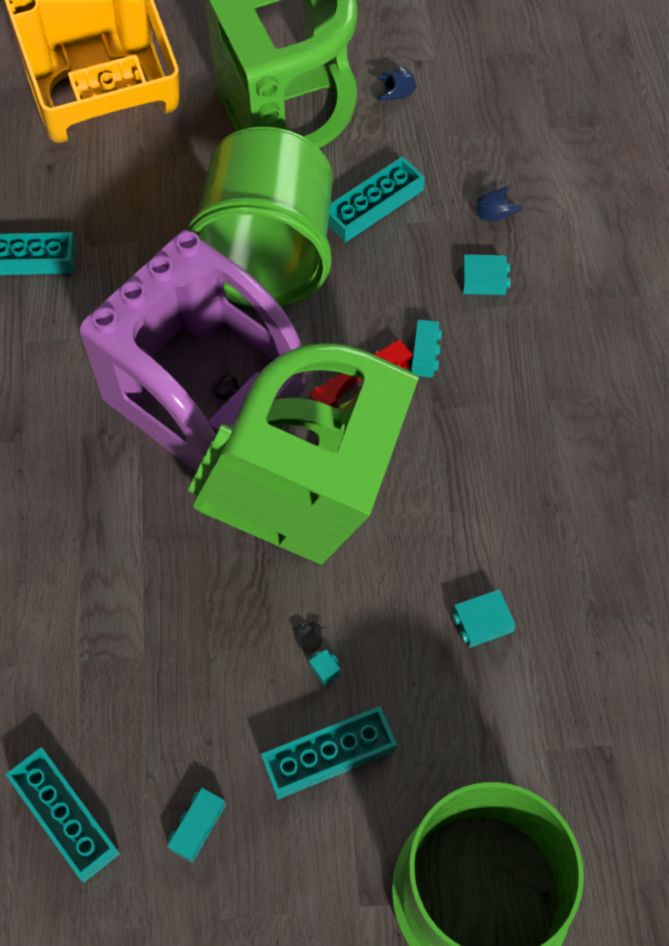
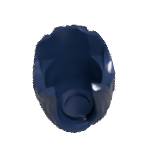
M405 67L383 72V75L377 78V80H382L385 84V93L377 98L378 101L403 99L410 96L416 89L415 77Z
M510 186L480 194L477 199L476 211L482 220L488 222L498 221L523 210L522 205H511L505 199V193L509 192Z

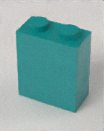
M464 255L463 294L506 295V290L510 288L511 283L510 277H507V273H510V263H507V256Z
M500 589L454 605L452 619L455 625H459L461 640L463 643H467L468 648L514 632L516 624Z

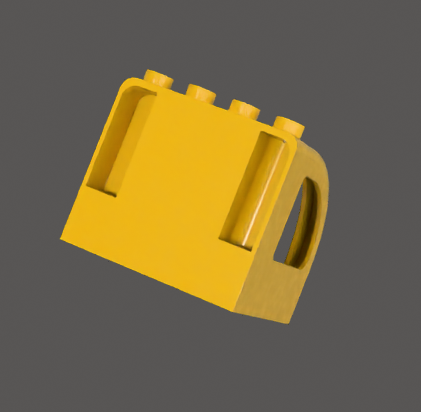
M4 0L18 53L42 123L51 141L55 143L67 142L66 130L69 126L121 109L154 101L163 114L171 113L178 107L180 99L178 66L154 0ZM152 26L170 76L165 77L153 45ZM69 77L75 102L54 107L51 98L52 90L60 80Z

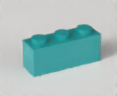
M417 321L412 373L433 378L434 371H438L439 360H435L436 355L440 354V344H437V340H441L442 336L439 322Z
M201 788L199 793L196 792L190 801V804H192L190 809L182 814L179 820L180 826L177 831H173L167 840V843H169L167 847L170 851L191 863L195 860L226 806L223 799Z

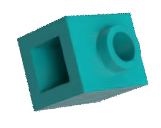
M324 650L323 652L318 651L311 656L309 667L323 687L340 676L339 662L333 653L329 654L327 650Z

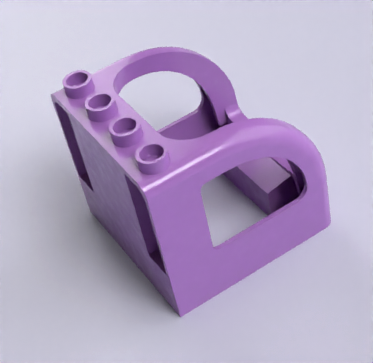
M183 230L83 321L80 326V335L102 399L190 468L197 471L221 424L230 427L234 423L245 396L259 373L256 372L207 420L187 392L152 357L182 328L195 337L204 339L212 336L223 324L272 360L290 350L302 347L286 313L254 277L201 240L197 234ZM223 280L236 289L251 304L269 330L227 301ZM305 372L293 374L278 390L274 400L296 398L306 386ZM141 385L170 413L184 433L187 442L140 407L144 400Z

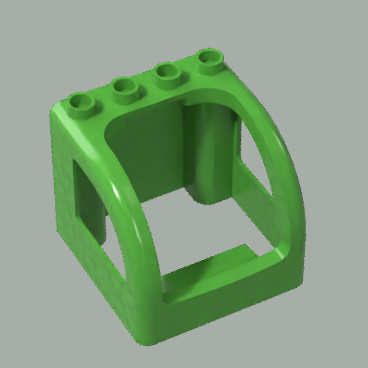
M205 0L216 91L236 132L252 127H275L286 130L284 100L322 88L334 90L337 96L335 110L330 119L321 128L303 137L318 148H321L343 132L351 121L357 100L356 82L347 58V44L351 40L357 25L358 9L356 0H303L306 40L280 49L274 47L255 9L281 0Z
M335 343L310 344L295 348L277 357L259 373L252 383L234 423L230 427L221 424L215 439H212L188 489V492L197 495L193 504L194 508L203 514L322 565L370 516L419 375L359 348ZM327 370L363 379L361 390L344 408H334L321 402L302 398L274 400L278 390L293 374L300 372ZM292 425L312 430L318 436V446L276 427Z

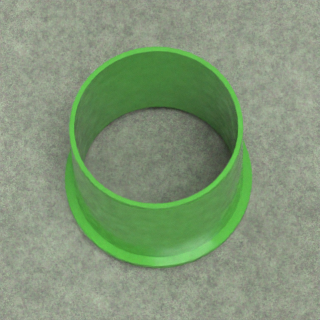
M252 127L234 132L224 138L212 153L198 214L190 221L186 230L197 234L201 240L248 272L271 294L281 308L301 303L320 289L331 267V248L327 240L333 185L331 166L325 155L316 145L294 132L275 127ZM223 280L228 302L253 308L236 289Z
M500 782L468 785L453 791L436 803L406 840L394 870L392 884L394 912L409 946H461L446 936L435 925L425 910L416 886L415 857L427 839L445 825L464 818L485 817L497 819L518 828L536 843L546 857L554 876L557 899L552 926L540 946H561L581 901L584 872L577 841L572 830L559 812L535 793L519 786Z

